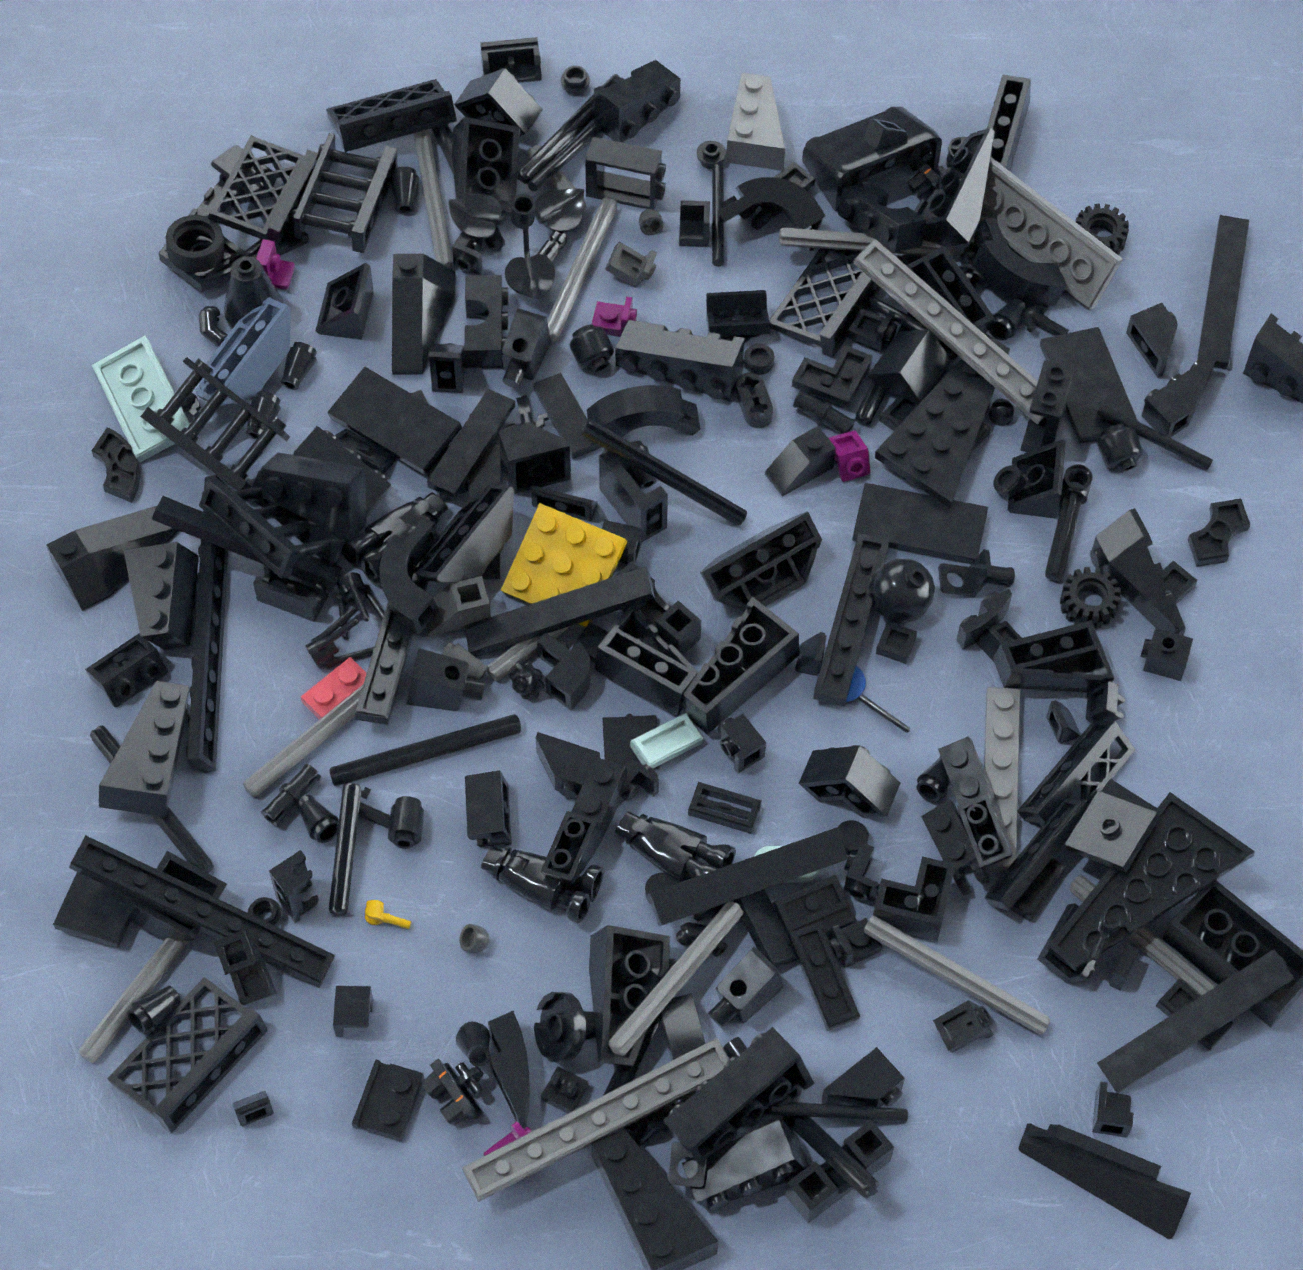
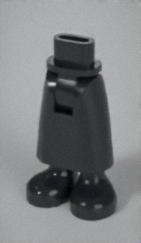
M433 492L424 498L417 497L415 502H408L367 525L363 536H356L352 541L345 539L346 541L341 552L351 565L358 567L361 564L367 579L379 587L381 586L380 561L384 549L392 536L395 534L405 540L410 528L418 525L424 517L437 524L440 521V515L446 512L448 507Z
M630 811L626 812L615 830L616 834L626 838V844L635 848L644 857L679 881H683L688 875L694 878L731 865L736 855L735 847L729 844L710 845L707 843L706 835L662 819L648 818L645 814L637 816ZM701 858L705 860L708 864L701 863L698 861V859Z
M495 846L490 847L482 861L481 869L493 873L494 879L501 881L513 891L551 911L558 906L566 911L568 919L578 924L586 917L590 902H594L599 892L604 875L603 867L595 864L591 865L585 870L583 875H579L574 883H570L541 873L547 856L517 849L512 851L510 847H506L504 850ZM566 889H567V890H569V891H571V892H574V893H573V894H568V893H566L565 891H566Z

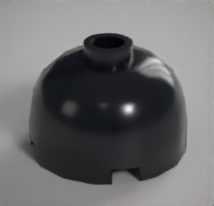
M896 558L875 571L870 578L868 590L869 595L873 593L874 600L876 601L874 607L879 614L886 620L896 624H905L906 622H914L924 615L933 602L935 586L933 577L920 562L907 558Z

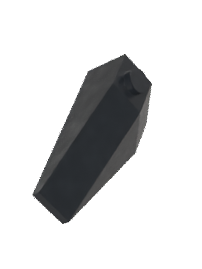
M393 254L392 375L423 374L429 361V351L433 344H435L440 329H443L445 317L455 301L456 272L425 254Z
M1136 508L1131 509L1096 535L1092 550L1090 551L1091 561L1095 568L1101 569L1103 576L1106 571L1111 574L1109 581L1117 580V588L1120 587L1121 595L1155 628L1184 636L1186 628L1173 594L1169 590L1164 591L1162 573L1164 571L1161 563L1154 564L1148 546L1153 545L1151 537Z

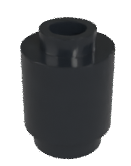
M402 796L397 798L395 804L391 806L388 839L398 848H412L421 841L424 809L421 807V801L417 798Z

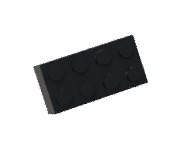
M1217 880L1201 889L1169 922L1163 939L1218 985L1273 949L1276 951L1294 977V981L1249 1009L1270 1028L1303 993V950Z

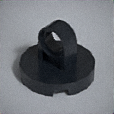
M551 992L545 995L539 1002L537 1010H542L540 1023H534V1034L540 1053L544 1057H551L553 1059L552 1062H568L575 1059L581 1051L584 1041L596 1037L593 1011H584L579 1000L572 993Z

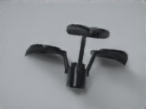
M584 189L555 190L541 195L536 201L526 194L517 195L511 202V208L507 207L502 217L500 203L494 197L485 194H474L460 199H450L448 206L455 225L462 233L471 238L485 239L491 237L495 233V226L502 225L508 217H510L513 225L523 229L524 257H516L508 262L505 268V279L509 287L515 292L532 299H539L545 296L552 288L555 268L552 261L544 254L530 257L529 226L533 224L536 218L539 224L546 222L548 228L552 231L569 232L575 229L583 217Z

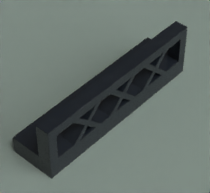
M1093 720L1017 812L1024 821L1039 822L1043 826L1065 798H1072V790L1076 785H1081L1080 801H1085L1090 805L1097 792L1104 788L1109 779L1113 778L1136 749L1116 721ZM1116 740L1122 750L1114 759H1110V744ZM1095 762H1100V776L1096 781H1091V767Z

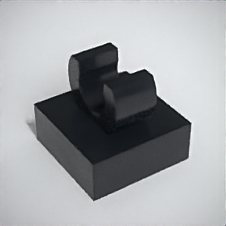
M1108 680L1087 692V721L1092 722L1093 720L1105 719L1117 721L1124 717L1122 712L1117 711V706L1125 702L1124 697L1118 694V684Z
M557 1066L541 1094V1100L568 1114L576 1110L589 1087V1081Z

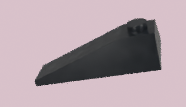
M992 128L969 134L950 160V165L952 166L950 171L942 178L938 177L933 183L936 190L928 201L922 199L915 208V212L927 219L923 239L945 247H952L969 243L973 238L975 228L981 216L995 132Z
M157 506L76 529L46 544L55 569L82 611L110 597L118 589L117 585L128 576L124 550L166 544L179 531L152 519Z
M611 925L603 927L590 936L589 974L599 1063L625 1067L634 1066L646 1031L626 1055L623 1056L612 1051L609 1046V1040L668 972L670 936Z

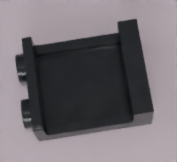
M1048 360L1043 362L1029 412L1044 418L1038 424L1029 418L1020 451L1029 452L1056 441L1075 367Z
M605 449L599 455V489L627 525L642 528V543L667 528L668 494L662 486L644 494L629 475V462Z

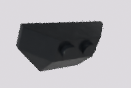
M490 483L484 488V493L474 497L458 511L440 533V539L420 561L419 570L416 572L417 577L434 582H459L482 576L486 567L503 550L505 543L512 536L514 489L512 486Z
M807 511L771 526L721 554L700 573L714 601L745 611L747 603L753 596L766 607L806 583L822 538Z

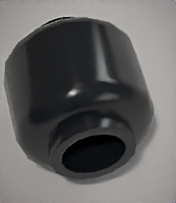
M593 324L579 328L572 334L573 339L570 341L569 347L581 369H592L593 372H598L609 365L608 360L613 356L614 349L603 328L594 327Z
M1117 424L1101 432L1102 437L1098 440L1097 447L1105 466L1110 469L1118 468L1120 472L1135 468L1137 466L1136 460L1143 454V448L1136 431L1131 427H1125L1124 424Z

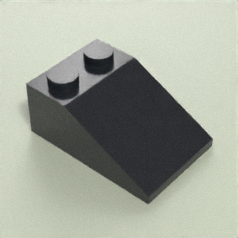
M463 117L453 128L452 165L456 199L474 194H485L494 197L500 203L502 211L505 212L507 207L511 208V202L516 197L520 127Z

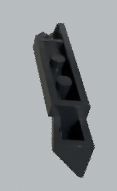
M1027 1123L1018 1147L1021 1153L1167 1239L1174 1237L1191 1192L1157 1181L1161 1169L1160 1165L1056 1124H1050L1048 1129L1045 1130Z

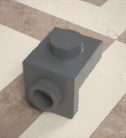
M619 241L614 246L605 270L636 287L644 279L649 280L656 269V264L653 262L657 252L651 250L646 256H643Z

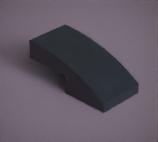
M247 930L214 942L225 975H231L240 1004L244 1006L277 994L264 960Z

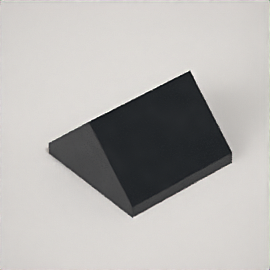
M364 263L327 283L315 332L320 335L362 340L374 292L369 264Z
M930 329L902 331L896 334L869 373L868 378L919 405L941 379L949 367L951 359Z
M1061 439L1012 458V465L1018 467L1025 474L1026 483L1017 495L1008 499L1007 510L1010 513L1056 519L1062 495L1066 448L1064 440Z

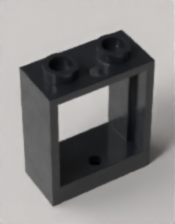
M593 137L585 158L586 197L600 200L607 197L614 199L619 204L655 210L657 201L663 200L666 183L663 182L666 164L662 163V151ZM605 166L650 175V181L605 172Z

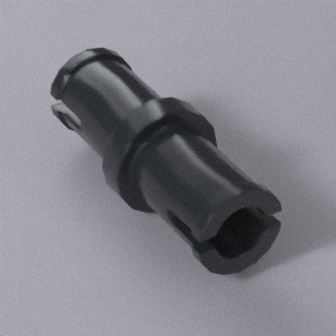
M803 389L798 393L793 402L794 408L813 417L815 423L820 426L825 424L840 434L851 432L855 420L853 418L851 419L834 409L832 403L828 401L824 403Z
M305 764L288 784L284 783L279 788L280 793L261 811V814L265 816L264 818L272 825L277 826L284 816L296 806L299 799L321 779V775L317 774L318 771L311 765Z

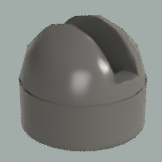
M646 209L639 216V226L642 233L655 235L663 229L662 216L658 211Z
M467 924L462 929L459 938L460 947L464 951L472 953L482 952L490 942L487 930L474 924Z

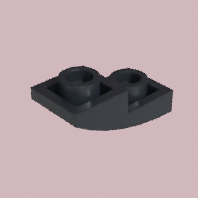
M1010 589L1001 593L993 592L987 595L981 601L978 616L971 615L961 622L956 640L962 650L975 644L988 627L1001 622L1009 610L1012 597Z

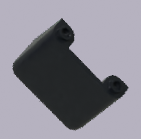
M893 106L884 112L825 135L809 139L803 150L802 162L810 175L816 179V184L833 210L838 211L842 189L845 187L863 184L907 165L911 167L913 172L917 171L916 164L922 160L936 172L939 166L942 139L934 129L908 110L900 106ZM870 119H878L897 124L907 132L908 137L887 147L874 149L864 141V135Z

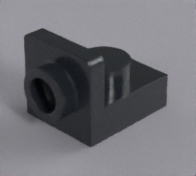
M461 232L452 245L453 264L463 271H470L479 275L482 271V257L479 252L483 245V239L471 238Z
M633 759L626 766L628 773L617 796L616 803L619 807L625 800L627 802L632 800L640 787L654 797L659 792L657 773L649 765H641Z
M867 918L840 929L838 924L831 927L830 945L836 959L840 958L845 968L882 950L881 943L864 932V928L868 923Z
M969 1000L933 1020L947 1050L952 1053L981 1036L987 1039L993 1036L989 1027L993 1024V1021L983 1005L979 1007Z

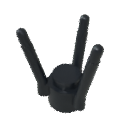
M351 572L338 579L339 593L335 597L339 605L340 617L346 613V604L349 606L357 604L363 620L368 622L370 617L364 604L367 598L381 620H383L385 611L372 594L369 585L363 583L360 574ZM348 632L342 635L343 639L348 638Z
M357 604L324 632L311 639L312 642L305 645L318 668L326 664L327 668L331 669L337 664L343 663L349 657L354 660L373 654L374 647L338 657L334 656V654L339 652L334 641L359 623V620L355 618L342 626L359 611Z

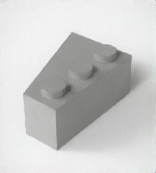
M741 73L727 138L726 162L783 171L785 145L771 77Z

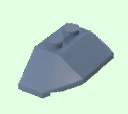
M267 298L263 301L262 306L253 309L241 318L206 363L213 369L210 375L244 401L255 397L290 351L291 308L272 298ZM202 379L199 382L196 395L208 402L217 389L205 379ZM227 397L221 406L235 402Z

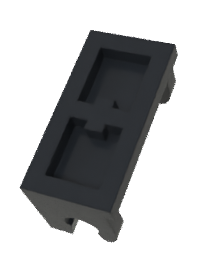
M538 37L480 43L483 76L505 68L514 75L518 83L542 80Z
M264 565V577L257 576L253 582L257 601L315 622L329 597L325 587L317 584L315 589L288 578L281 579L268 566Z
M498 770L465 776L467 836L469 840H477V846L479 847L512 844L509 789L502 772Z
M301 850L269 870L276 899L294 923L300 921V916L314 908L319 901L317 895L312 896L308 901H301L300 894L306 892L312 886L311 878L313 876L312 870L307 871L306 856Z

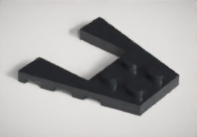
M220 174L218 183L214 188H209L204 195L203 202L197 209L194 208L189 215H201L209 218V213L228 178ZM240 187L231 189L235 197L245 195V191ZM229 207L222 208V209H220L219 212L222 213V212H224L226 209H228ZM289 223L276 249L277 254L281 256L309 242L308 234L304 231L301 239L295 238L294 225ZM190 236L181 240L177 246L185 251L198 252L209 248L213 242L203 236ZM223 236L225 249L223 258L216 267L205 272H184L175 267L168 258L166 244L159 251V260L200 292H205L229 280L231 266L237 259L246 256L257 258L262 239L258 240L246 251H243Z

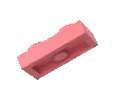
M349 657L301 696V701L320 720L364 684L367 673Z

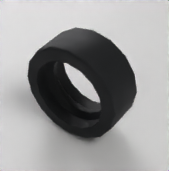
M201 215L183 216L174 221L167 229L165 239L168 258L178 269L191 273L205 272L216 267L222 260L225 251L222 229L215 221L210 220L208 217ZM190 236H203L213 242L209 248L198 252L185 251L177 246L181 240Z

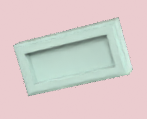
M685 713L631 740L629 746L642 765L647 764L653 769L701 745L703 737Z

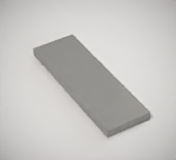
M990 157L981 216L978 223L982 224L984 218H996L1002 235L1010 248L1031 262L1057 263L1067 285L1065 291L1089 310L1095 308L1122 263L1123 258Z

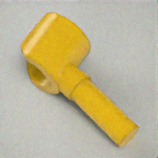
M368 900L366 902L365 920L368 924L380 925L384 922L406 929L410 928L411 921L384 913L383 902L379 900Z

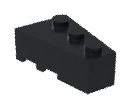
M178 542L124 550L140 636L163 650L190 646L199 555Z
M631 606L597 647L595 670L678 716L684 708L683 693L698 671L672 644L668 645L658 635V630L653 624L648 625L638 614L639 610L635 606Z
M1092 620L1000 643L993 658L1004 688L1088 692L1108 680L1111 682L1114 680Z

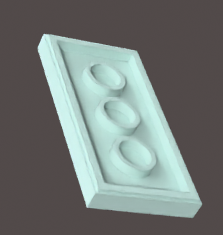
M146 336L139 338L92 365L120 426L132 447L133 453L140 463L175 444L140 417L147 407L154 412H157L159 408L163 409L175 394ZM181 406L172 417L175 420L171 424L179 431L183 427L187 428L190 425Z

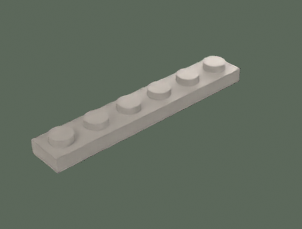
M987 687L984 770L987 772L1013 854L1010 858L986 867V871L1005 872L1016 859L1020 689Z

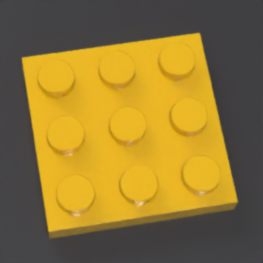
M539 503L501 591L532 604L612 578L628 541L618 535ZM593 619L579 623V625L586 627Z

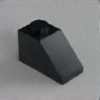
M1163 303L1131 315L1126 334L1157 378L1164 374L1178 327L1175 315L1169 312Z
M453 343L433 344L429 351L432 392L463 393L466 365L464 345Z
M817 426L793 439L765 470V475L781 496H784L833 469L836 447L820 427Z
M537 732L535 737L536 753L554 789L566 798L577 799L594 758H600V752Z
M876 1047L824 1088L822 1102L824 1104L882 1107L885 1104L887 1107H890L902 1096L903 1092L901 1090L905 1077Z

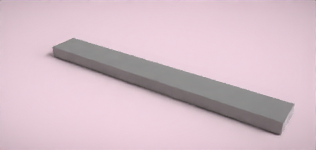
M874 239L855 258L853 264L925 327L930 329L933 334L1036 424L1044 418L1029 412L1038 381L882 244Z
M718 1038L462 1167L477 1201L480 1202L591 1145L593 1142L607 1137L695 1092L701 1083L712 1079L723 1070L724 1065L729 1060Z

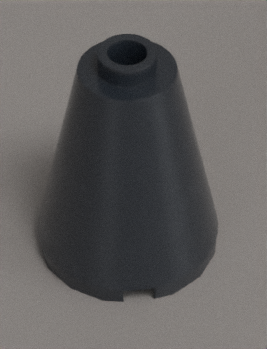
M241 257L234 261L231 266L224 304V316L231 329L250 311L262 306L263 301L267 298H272L284 304L281 295L261 263L253 257Z

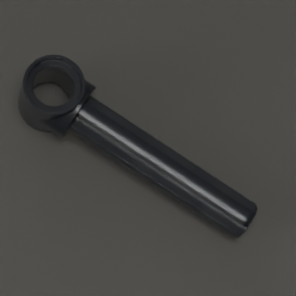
M1075 464L1068 467L1063 477L1061 495L1063 501L1045 569V577L1049 578L1050 581H1061L1064 577L1080 507L1088 499L1093 475L1090 469L1084 465ZM1070 482H1078L1082 486H1074Z

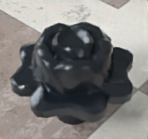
M518 662L515 665L514 671L509 675L512 680V688L516 693L521 694L524 699L529 697L532 699L538 698L540 690L545 687L544 682L541 681L543 677L542 672L534 668L530 662L525 664Z

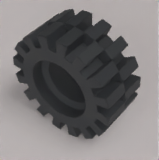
M1100 203L1094 204V209L1089 205L1085 207V211L1081 210L1076 218V223L1119 255L1120 251H1123L1129 232L1128 220L1125 221V214L1118 215L1119 209L1116 207L1112 211L1109 210L1110 205L1105 204L1104 208H1100ZM1104 228L1112 235L1100 237L1093 234L1090 229Z
M1085 567L1083 574L1080 569L1074 571V575L1070 574L1067 577L1062 589L1060 604H1062V614L1067 612L1066 619L1069 622L1073 618L1075 619L1074 624L1092 620L1095 628L1098 629L1101 628L1102 623L1107 625L1110 623L1111 618L1115 617L1121 598L1120 587L1117 588L1118 582L1116 579L1109 581L1111 577L1109 572L1106 571L1103 576L1100 574V568L1096 567L1093 573L1090 567ZM1082 591H1093L1101 596L1102 603L1096 606L1087 605L1079 600L1078 594Z

